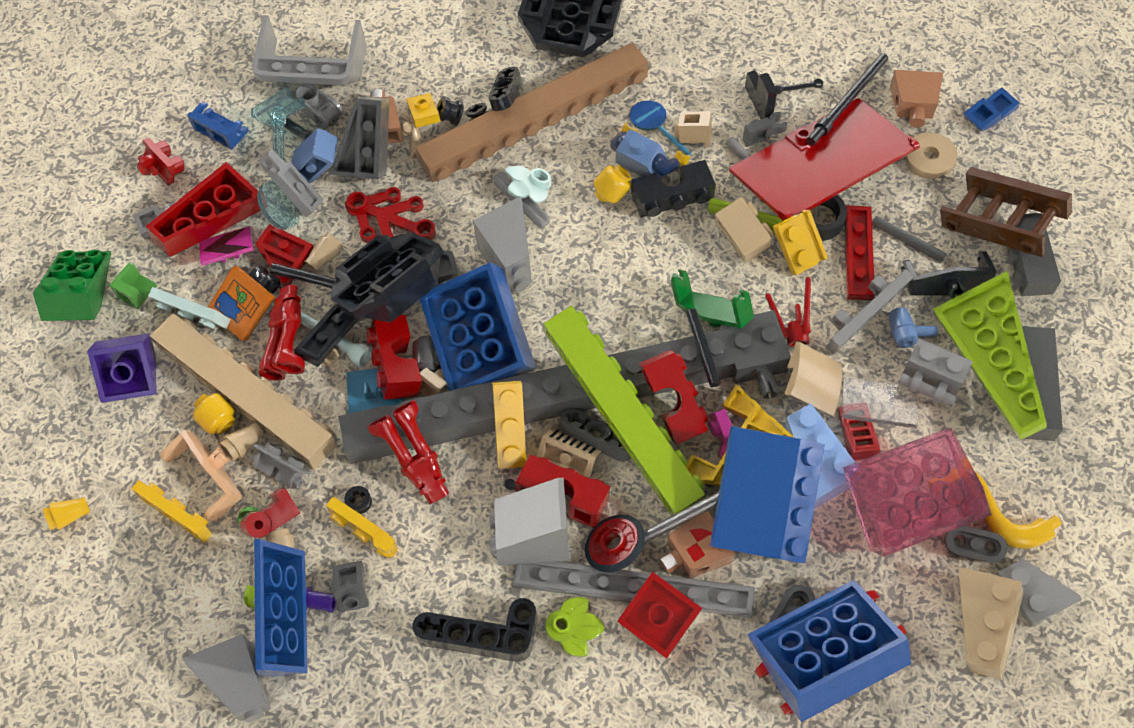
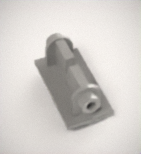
M267 442L266 445L254 444L253 446L260 450L259 453H254L251 458V462L254 463L253 466L269 476H273L276 468H278L279 471L275 479L290 489H299L304 481L301 478L302 475L312 473V471L304 467L305 462L291 455L289 458L281 454L283 449L273 443Z

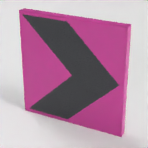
M250 226L200 241L201 266L220 260L226 263L227 258L235 256L236 259H239L240 254L254 251Z

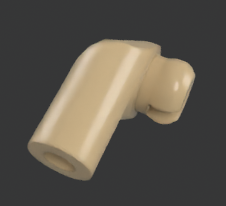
M404 122L402 134L410 136V158L418 159L415 147L422 144L419 128H416L414 122Z

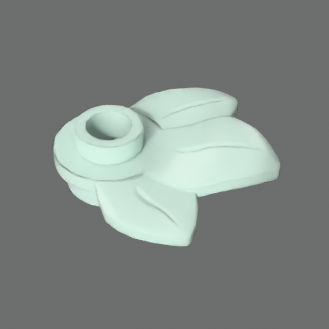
M523 166L505 168L506 174L513 180L508 187L510 195L516 198L529 197L534 203L546 200L548 196L547 190L551 186V177L547 171L540 168L530 171Z

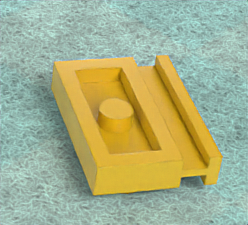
M803 210L802 213L773 226L792 275L797 276L817 265L818 262L828 259L810 210Z

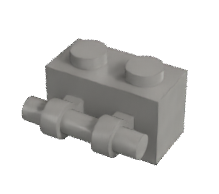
M919 338L898 383L908 387V391L912 393H922L931 397L932 401L937 404L942 402L952 407L972 361Z

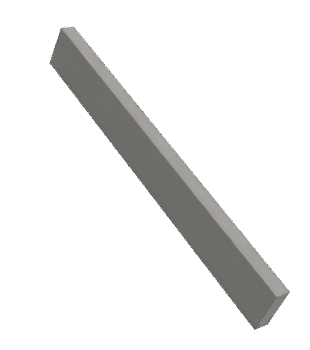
M558 561L516 564L513 587L631 602L651 573L628 570L606 573L600 572L589 565ZM657 574L702 607L700 612L745 618L753 617L755 587Z

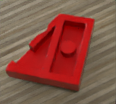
M271 224L266 227L255 243L258 251L270 268L272 263L301 270L305 265V260L314 248L312 243ZM276 275L284 287L291 285L294 279Z

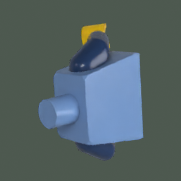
M626 122L621 131L610 142L611 149L616 152L615 162L640 176L656 173L659 180L662 176L678 170L683 165H687L691 155L682 154V151L677 150L674 158L668 160L660 144L637 133L638 129L629 127Z

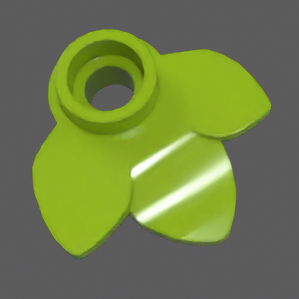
M574 597L564 601L560 610L552 612L545 621L547 635L552 640L560 642L566 653L576 657L587 656L588 645L586 641L597 638L605 630L604 624L598 617L587 613L589 601L584 597ZM557 621H561L564 623V630H561L556 626Z

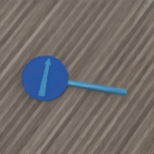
M648 100L641 101L631 108L629 113L630 121L635 127L642 130L658 128L685 155H691V152L662 126L667 118L663 105Z

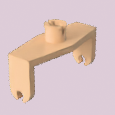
M184 430L161 452L160 457L163 461L166 460L169 463L190 447L200 464L225 493L204 514L207 521L214 522L243 498L223 468L231 458L220 447H217L211 453L196 434Z

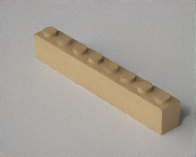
M173 313L150 335L158 349L213 392L219 393L236 410L250 421L256 423L264 432L296 457L303 460L313 470L337 446L333 437L335 433L325 423L317 424L313 420V415L303 407L300 409L293 405L294 401L286 393L281 392L278 394L274 391V386L265 377L257 378L253 374V369L243 361L239 364L234 360V355L224 346L218 348L214 345L215 341L206 332L201 334L197 332L196 326L185 317L180 319Z

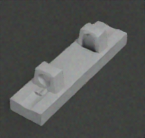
M906 269L893 282L888 283L878 275L868 286L876 297L854 318L842 309L833 316L831 322L839 331L831 338L825 348L832 354H835L900 294L914 276Z

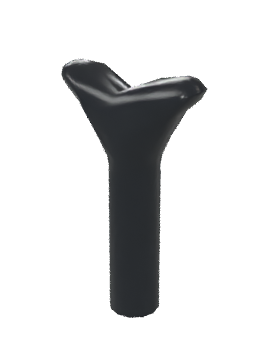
M287 117L281 121L283 127L304 141L312 134Z

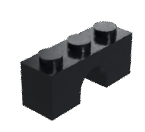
M706 160L681 166V183L676 186L662 184L656 173L631 179V194L640 218L644 216L655 217L661 212L671 209L681 210L686 205L693 203L703 204L714 198L716 184Z

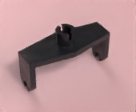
M987 251L978 252L980 257H977L979 267H952L917 276L910 260H903L902 264L904 266H901L902 272L907 269L914 276L907 286L910 295L950 296L952 299L956 297L955 294L959 296L994 278L996 269Z

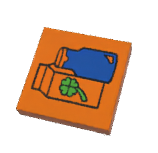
M233 266L207 307L230 318L227 329L241 341H247L275 296L240 267Z

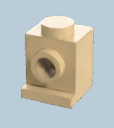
M711 111L681 112L679 122H675L674 134L675 137H679V143H705V147H710L712 138Z

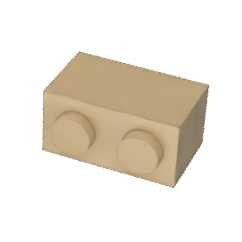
M740 197L715 214V222L744 263L771 247L773 233L765 222L761 224L757 219L758 212L751 202L746 203Z

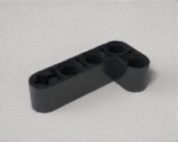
M518 598L509 607L506 625L423 612L414 619L412 629L418 642L427 647L521 662L526 660L532 651L537 626V611L530 599ZM521 610H527L531 613L530 618L525 621H520L515 616ZM431 624L434 630H429L424 635L422 629H427L428 625ZM454 630H464L465 635L462 639L455 641L450 639V635ZM484 635H494L496 638L491 645L484 646L480 644V639ZM516 639H521L526 643L525 647L519 651H514L509 646Z

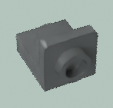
M362 561L332 566L333 594L339 611L345 612L368 607L369 600L365 591V571Z

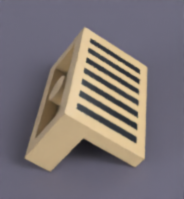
M553 426L542 436L536 457H545L556 465L563 468H572L579 474L590 478L596 460L602 453L597 448L563 434L558 427Z

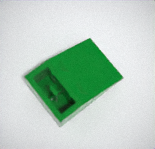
M94 249L84 252H75L73 250L59 252L33 292L41 321L95 320L102 307L111 251Z

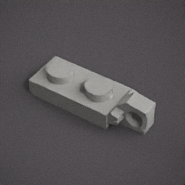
M273 149L258 161L265 172L268 173L305 217L311 215L323 202V199L290 161L286 163Z

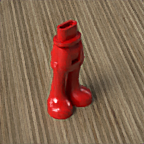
M288 285L280 289L279 297L274 300V306L270 312V321L268 323L270 337L258 370L259 376H263L269 381H283L286 373L297 375L305 371L304 359L293 353L294 338L302 322L301 298L297 296L298 287L296 285Z
M413 400L400 406L392 414L417 453L416 455L411 456L390 415H385L367 426V429L372 436L381 437L386 441L402 467V475L406 476L419 490L420 496L424 495L428 503L433 504L447 496L449 491L444 484L446 479L442 477L437 461L438 455L430 449L418 428L416 417L419 407L416 401Z

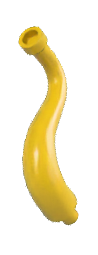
M959 467L952 469L940 478H933L926 483L927 488L932 494L938 497L945 492L946 487L956 480L965 479L969 481L975 490L986 524L992 532L1001 535L1007 545L1013 548L1030 549L1038 547L1055 538L1054 530L1062 525L1061 520L1056 515H1053L1048 520L1039 517L1025 525L1011 522L1000 511L985 480L970 468Z

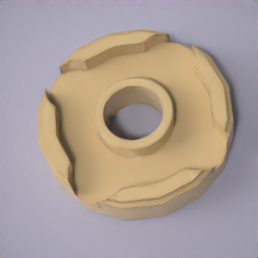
M932 132L920 133L913 137L919 142L920 148L904 157L913 173L924 178L935 179L952 171L956 164L958 153L955 145L947 137ZM933 152L937 155V158L929 159L924 153Z

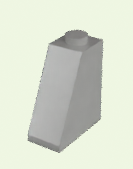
M244 634L184 657L185 664L241 721L252 722L264 716V711L271 709L262 678L256 672L255 656L251 643Z

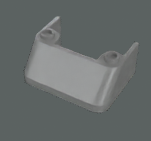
M263 15L252 69L255 77L265 82L323 85L354 83L361 77L367 47L361 21L355 20L348 59L275 56L277 38L269 16Z

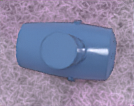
M904 307L895 308L889 313L891 336L899 348L914 346L918 341V337H937L938 335L937 326H915L908 310Z

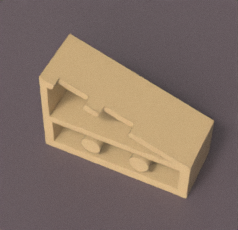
M958 566L968 667L971 672L1002 680L1024 593L1022 582Z

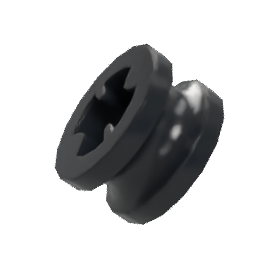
M478 103L469 107L465 113L467 117H470L469 121L489 111H486L487 106L485 103Z
M354 486L345 494V504L359 514H364L370 509L372 498L366 488ZM360 494L361 498H363L362 504L360 506H356L355 502L351 504V502L355 501L354 496Z

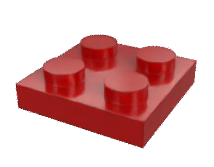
M652 571L617 622L667 659L700 613L702 607Z

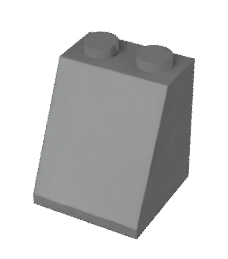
M517 197L473 220L477 249L487 263L491 262L503 268L511 293L523 291L532 282L522 199Z
M556 478L494 499L495 511H489L490 529H495V536L490 537L491 555L497 554L498 566L570 560L563 478Z

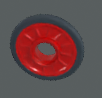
M614 515L599 522L592 529L585 543V556L588 563L594 569L606 573L616 572L629 566L639 556L644 545L645 533L641 523L629 515ZM621 538L617 547L608 548L609 543L613 539Z

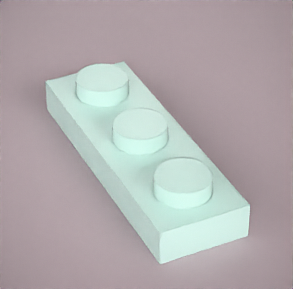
M152 287L148 297L157 301L156 307L169 313L175 309L178 311L177 315L185 317L190 321H193L194 317L200 319L198 323L214 329L216 325L226 329L231 320L216 310Z

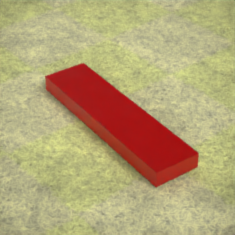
M846 205L847 212L844 222L847 300L872 301L875 295L868 288L871 281L874 280L872 206Z

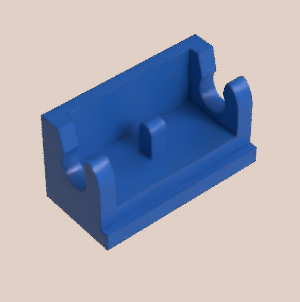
M201 102L192 112L187 114L194 130L231 150L249 131L247 127L242 126V121L237 120L233 122L214 112L211 108L206 109L202 114L203 110L208 106L206 102Z

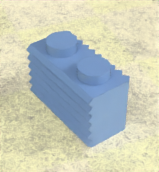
M318 128L293 151L292 164L308 183L317 180L326 169H329L334 164L338 138L328 131Z

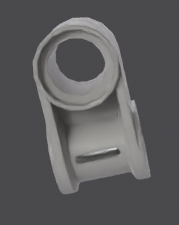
M302 84L296 89V97L301 112L322 129L328 128L330 121L336 116L343 114L340 104L315 85Z

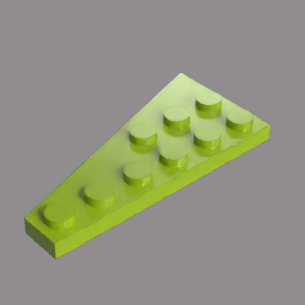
M1008 271L934 308L935 317L961 355L972 361L970 368L1019 440L1046 428L1047 423Z

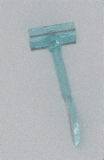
M288 88L283 89L251 109L252 118L268 127L273 126V150L282 160H284V125L286 124V118L305 108V99L300 97L296 100L291 97L290 89ZM273 180L264 182L259 187L257 194L258 204L263 215L276 228L282 230L293 228L299 220V209L296 208Z

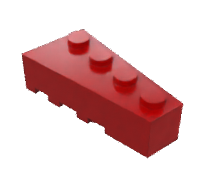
M225 162L145 227L152 241L168 257H172L198 244L200 241L208 239L262 211V209L264 210L266 207L262 194L230 164Z

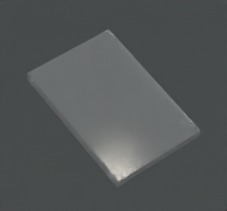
M843 377L842 418L917 429V392L916 394L908 391V387L903 385Z

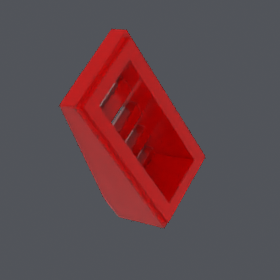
M867 405L838 407L837 410L846 450L852 459L877 458L881 450ZM861 412L862 417L855 418L847 417L849 413ZM863 422L864 426L850 427V424ZM866 432V435L853 436V433ZM868 441L867 445H856V442Z

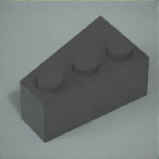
M367 96L356 98L345 127V134L341 144L338 146V153L334 164L330 168V175L380 179L386 176L389 98Z

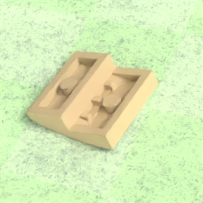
M796 342L787 366L788 369L792 370V374L784 395L806 406L811 403L818 412L827 416H834L841 391L842 364L801 342Z

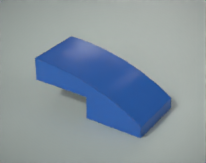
M1001 87L989 98L979 100L964 113V116L982 132L1017 110L1020 103Z

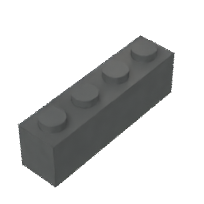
M1022 326L1047 423L1046 428L1024 439L1055 441L1063 431L1055 328Z

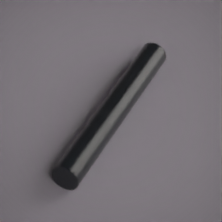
M272 263L270 268L271 274L331 289L336 281L335 278Z
M689 309L686 311V315L709 386L711 388L717 387L721 382L697 310Z

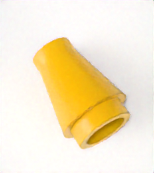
M85 497L49 503L48 507L43 508V513L50 530L56 528L60 530L80 517L91 513Z

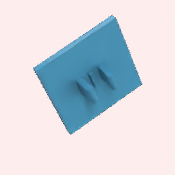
M377 368L346 372L349 414L385 405H398L404 401V398L384 400L382 389L377 387Z

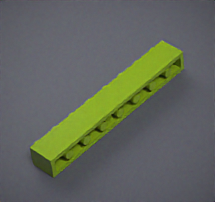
M571 305L543 323V332L670 515L673 516L692 506L705 495L702 491L705 489L702 481L696 474L693 476L686 468L688 463L679 450L675 452L669 444L671 438L662 426L657 427L652 420L654 414L646 403L641 404L636 397L638 392L629 379L625 381L619 373L621 367L613 356L610 358L603 350L605 345L597 333L593 335L588 329L589 322L586 316L580 310L577 312Z

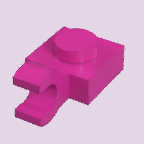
M726 409L708 415L710 421H708L709 429L712 435L718 437L719 441H721L718 451L720 459H722L726 452L730 426H732Z

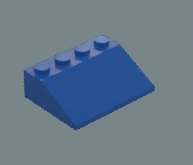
M489 262L436 286L420 299L449 391L527 374L537 369L503 268Z
M730 426L710 546L805 564L825 444Z
M256 539L254 540L256 672L259 676L268 677L307 674L305 551Z
M855 580L748 634L749 640L784 700L801 722L911 664L908 638Z

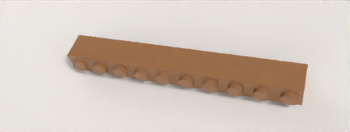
M632 42L516 98L513 105L505 110H491L415 147L418 162L432 183L437 180H444L451 173L461 168H469L474 162L482 158H489L496 151L504 147H511L518 140L526 136H534L539 130L549 125L554 126L561 119L569 115H576L583 108L591 104H599L604 98L612 94H619L626 87L634 83L639 84L648 77V61Z

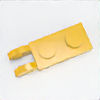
M332 497L326 504L331 514L329 518L341 528L345 525L349 526L354 530L352 534L365 544L368 540L371 541L378 554L386 558L396 555L398 547H396L394 538L335 497Z

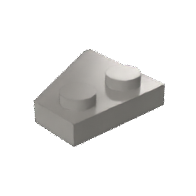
M1024 559L995 574L996 576L1022 582L1024 593L1019 611L1030 627L1082 600L1079 594Z

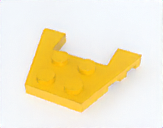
M735 385L723 406L726 411L746 419L741 428L793 437L772 416H769L754 399H751L740 386ZM726 452L718 465H714L692 454L687 461L688 465H686V468L692 476L696 474L703 484L720 486Z

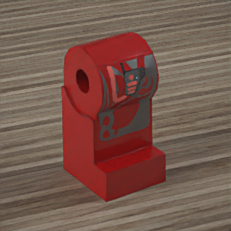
M286 488L277 489L269 494L273 500L272 503L257 512L246 513L242 517L240 528L246 536L254 538L264 537L300 514Z

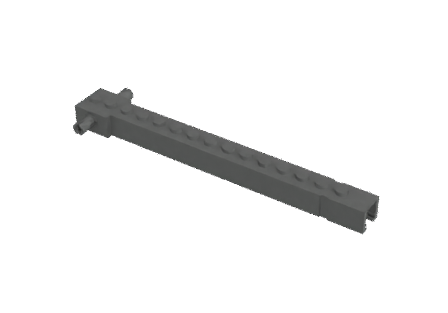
M775 310L754 314V318L742 329L722 324L720 325V330L704 333L720 380L732 377L734 384L757 379L763 399H769V393L771 398L780 394L774 375L788 372L787 366L791 355ZM693 336L607 355L609 358L613 356L621 367L619 373L625 381L629 379L638 392L636 394L637 398L674 390L673 388H664L655 393L651 391L639 366V363L668 350L682 356L687 368L683 371L687 381L691 380L694 386L708 383ZM562 365L407 400L394 406L385 405L338 417L344 452L349 463L354 464L394 455L383 438L372 436L367 429L369 424L385 415L391 416L407 449L414 450L408 437L392 414L394 410L413 400L416 401L419 407L416 422L428 446L494 432L492 383L522 382L524 425L560 417L565 409L574 408L586 411L596 407L568 366Z

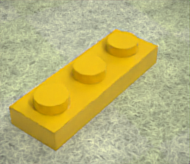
M522 382L492 383L498 469L524 467L526 463Z
M138 480L131 488L141 500L203 543L212 535L206 527L208 524L207 520L196 512L192 516L185 512L186 506L176 498L172 497L169 501L163 497L165 492L151 482L147 486Z

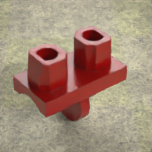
M149 137L142 139V143L145 145V152L138 157V171L145 176L151 174L153 176L158 175L168 186L174 183L175 175L184 171V160L179 155L168 158L171 156V148L165 140L154 143Z

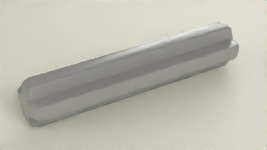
M499 172L493 178L494 184L511 201L514 200L516 197L508 193V187L513 180L504 172ZM529 197L521 198L524 214L538 228L543 229L550 223V217Z

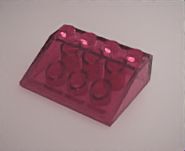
M946 428L843 467L870 551L883 557L992 515L983 486L952 428Z

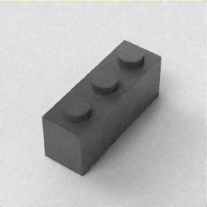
M1042 213L1025 214L1017 228L1032 231ZM1047 228L1042 234L1045 238V255L1043 258L1026 254L1016 249H1008L1007 259L1009 264H1013L1015 271L1013 274L1014 286L1019 287L1021 297L1054 294L1061 283Z

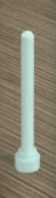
M301 311V324L312 330L318 321ZM343 338L337 345L348 353L351 362L361 368L371 359L373 349L364 343L353 344Z

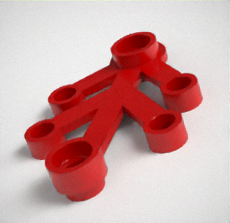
M390 187L384 192L370 196L365 195L363 192L355 191L349 194L345 201L346 211L350 215L357 217L361 229L359 232L360 238L365 243H369L376 237L374 228L369 225L367 214L377 219L381 234L388 235L390 238L394 236L389 223L429 240L435 238L436 229L434 223L429 219H421L418 222H414L397 215L407 211L418 213L424 207V204H422L423 200L419 196H412L406 201L399 202L401 200V192L397 187ZM397 193L396 197H389L390 194ZM385 201L393 204L383 208L375 206ZM414 202L420 203L418 206H411ZM424 231H429L428 234H422ZM366 232L372 233L369 237L363 236Z

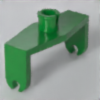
M678 269L679 275L673 273L671 286L676 306L685 311L696 309L699 319L707 321L710 327L716 328L723 324L742 329L754 318L748 291L740 289L741 295L735 294L733 300L730 301L724 297L693 292L688 273L685 270Z

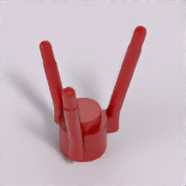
M806 277L803 321L800 304H796V320L787 323V328L784 326L771 294H765L771 311L775 310L784 338L787 339L789 347H795L796 342H801L805 345L810 343L811 278Z

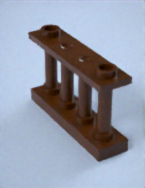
M970 167L965 174L968 192L956 210L944 206L940 209L942 227L952 232H959L1043 258L1045 255V238L1042 234L1054 217L1068 220L1072 213V193ZM978 196L991 198V202L980 217L966 213ZM1003 202L1017 206L1006 224L991 220ZM1028 209L1043 213L1032 231L1017 228Z

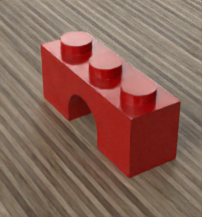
M400 315L391 323L372 319L371 328H367L366 337L368 344H372L373 347L371 352L372 365L377 366V387L382 389L384 400L417 397L422 382L417 359H404L395 355L407 353L411 335L406 315Z
M668 350L639 363L651 391L655 393L664 388H673L677 395V402L674 408L661 415L671 440L678 445L707 432L708 428L705 423L709 419L703 406L698 407L694 397L698 393L691 380L687 381L683 371L687 368L682 356Z
M530 454L516 480V492L556 478H563L564 492L571 498L568 518L595 528L608 503L610 486L599 479L583 476L572 468H563L556 465L545 457H536Z

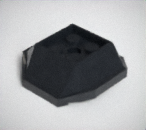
M522 0L518 11V20L536 49L584 58L613 37L624 0Z
M415 233L400 234L391 238L388 235L376 236L336 267L334 275L336 281L332 287L331 300L338 309L358 321L364 317L391 323L438 285L440 257L444 254V251L440 244Z

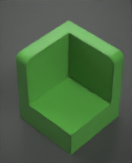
M130 262L109 285L117 298L137 309L148 298L152 287H157L155 282L142 276L136 266Z

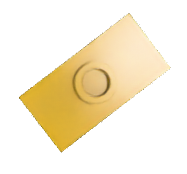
M430 93L406 99L416 128L440 122L439 113Z

